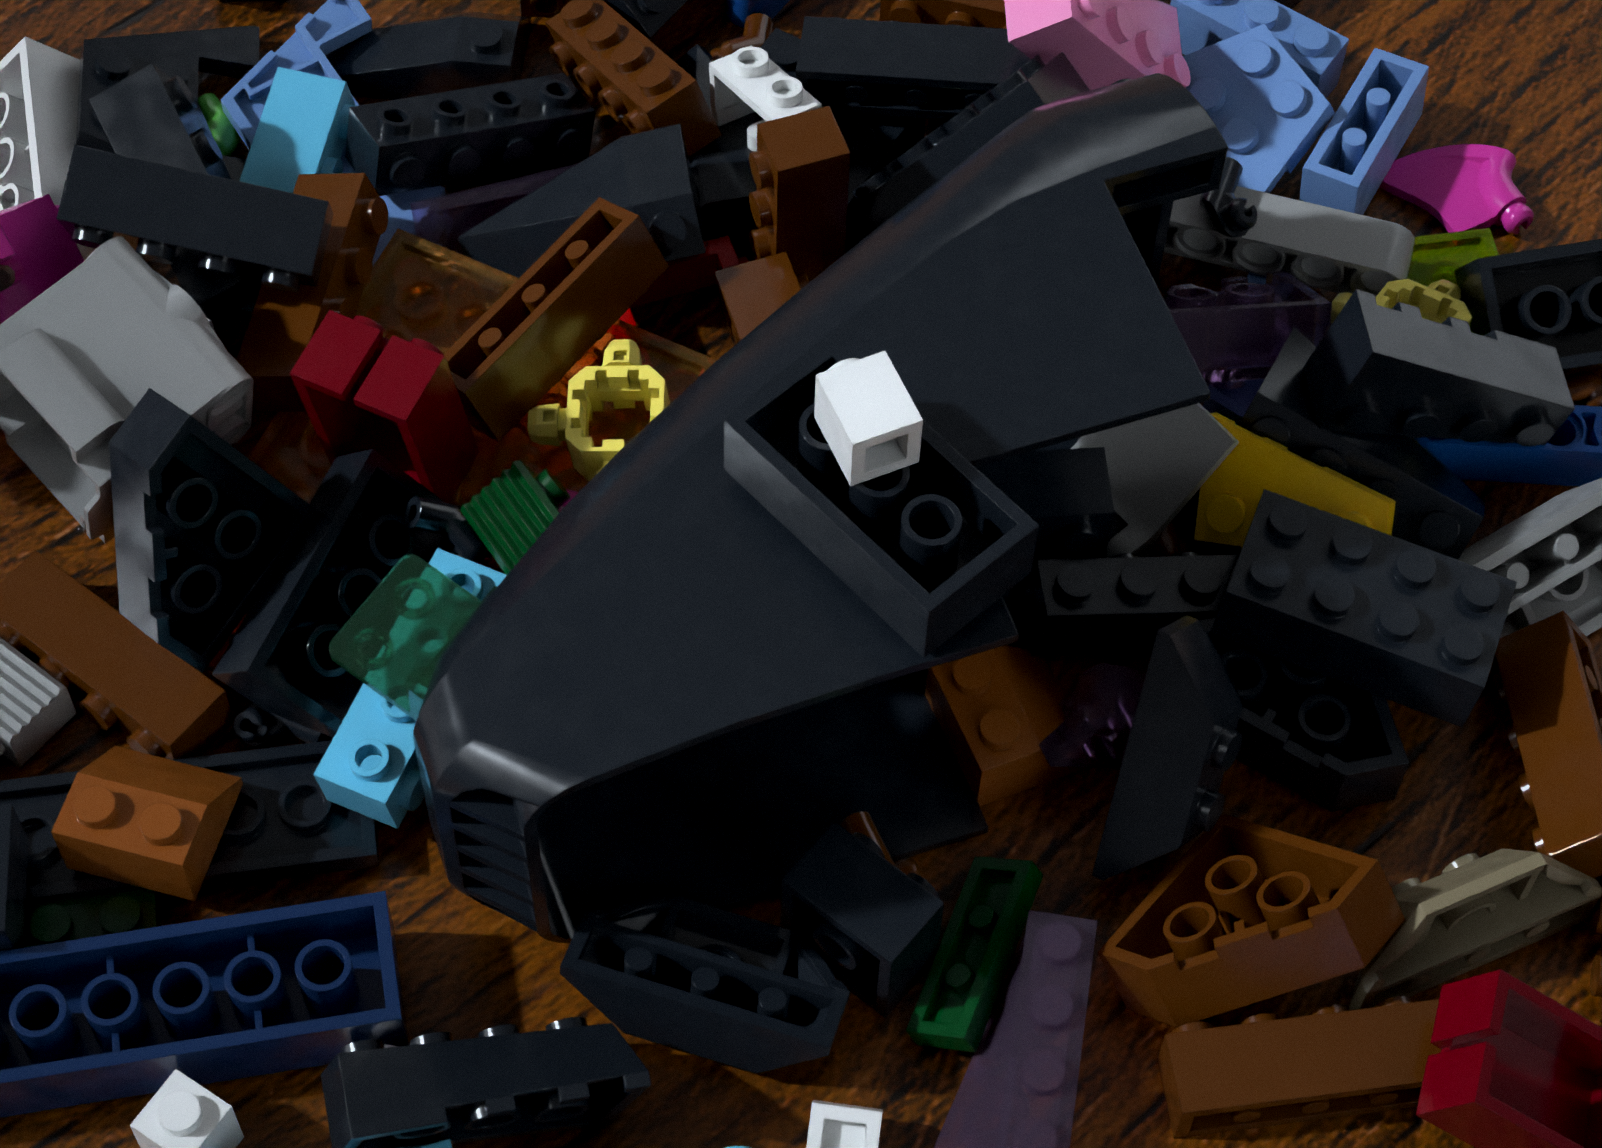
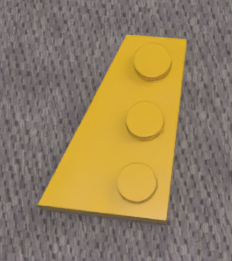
M1217 412L1210 413L1239 443L1200 488L1194 540L1242 547L1264 489L1392 536L1395 500L1328 467H1321L1288 451V447L1267 437L1262 438L1236 425L1235 421Z

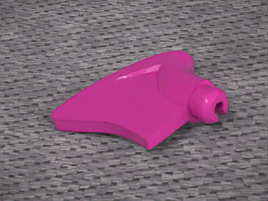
M1460 144L1412 153L1395 160L1380 185V188L1388 193L1408 201L1434 216L1454 241L1471 236L1493 224L1496 226L1503 225L1504 229L1510 234H1518L1519 226L1521 225L1524 229H1527L1534 217L1533 210L1526 206V198L1511 179L1517 162L1516 157L1509 150L1496 146Z

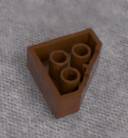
M1221 813L1213 829L1209 832L1205 831L1097 953L1127 1009L1177 1028L1187 1023L1197 1022L1363 969L1404 922L1405 917L1379 860Z

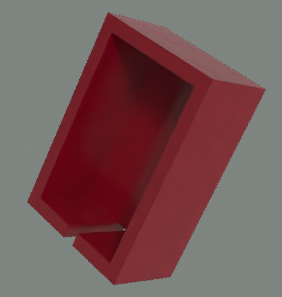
M329 310L289 374L330 464L332 465L337 456L374 449L442 501L449 503L477 457L479 450L445 355L436 346L423 339L413 338L409 342L394 335L388 339L387 331L368 317L357 315L352 319Z
M1501 969L1442 985L1430 1042L1439 1047L1441 1051L1438 1054L1427 1057L1416 1116L1475 1148H1602V1027Z

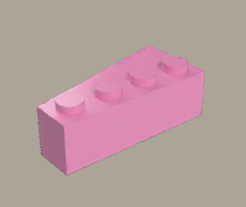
M1004 0L1008 42L1030 59L1039 55L1045 64L1063 52L1089 90L1106 87L1122 79H1136L1155 73L1171 77L1184 88L1190 85L1189 67L1182 56L1176 7L1159 0Z

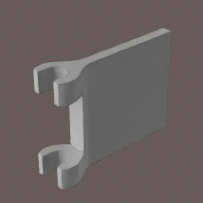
M1200 403L1082 436L1071 448L1104 447L1114 511L1128 524L1108 542L1105 554L1107 558L1122 553H1132L1140 557H1148L1164 529L1238 445L1239 441Z

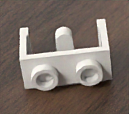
M752 45L743 47L732 54L709 63L711 113L717 126L720 127L753 112H756L763 118V120L747 128V146L751 151H757V124L822 108V104L803 88L802 83L798 79L790 77L768 58V53L759 47H753Z

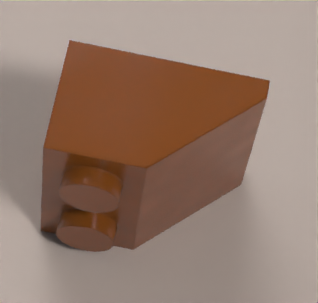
M1004 645L928 668L925 696L979 807L1096 765L1097 758L1044 655L1031 656V650Z
M114 746L77 772L51 833L68 869L196 901L243 786V781L241 777Z

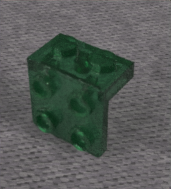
M414 554L405 555L396 563L330 641V657L336 664L416 721L436 662L485 598L482 601L419 556ZM494 586V587L491 589V591L486 595V597H487L493 590H495L497 587Z

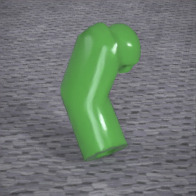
M206 93L198 98L199 106L222 155L231 157L238 147L241 137L224 114L218 97L213 93Z

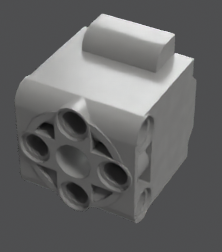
M116 236L101 244L83 263L0 324V429L5 433L8 446L86 530L87 536L91 540L99 537L106 544L115 537L109 441L149 388L190 414L230 445L238 443L252 424L253 378L227 351L193 298L180 286L172 285L162 275L154 271L122 236Z

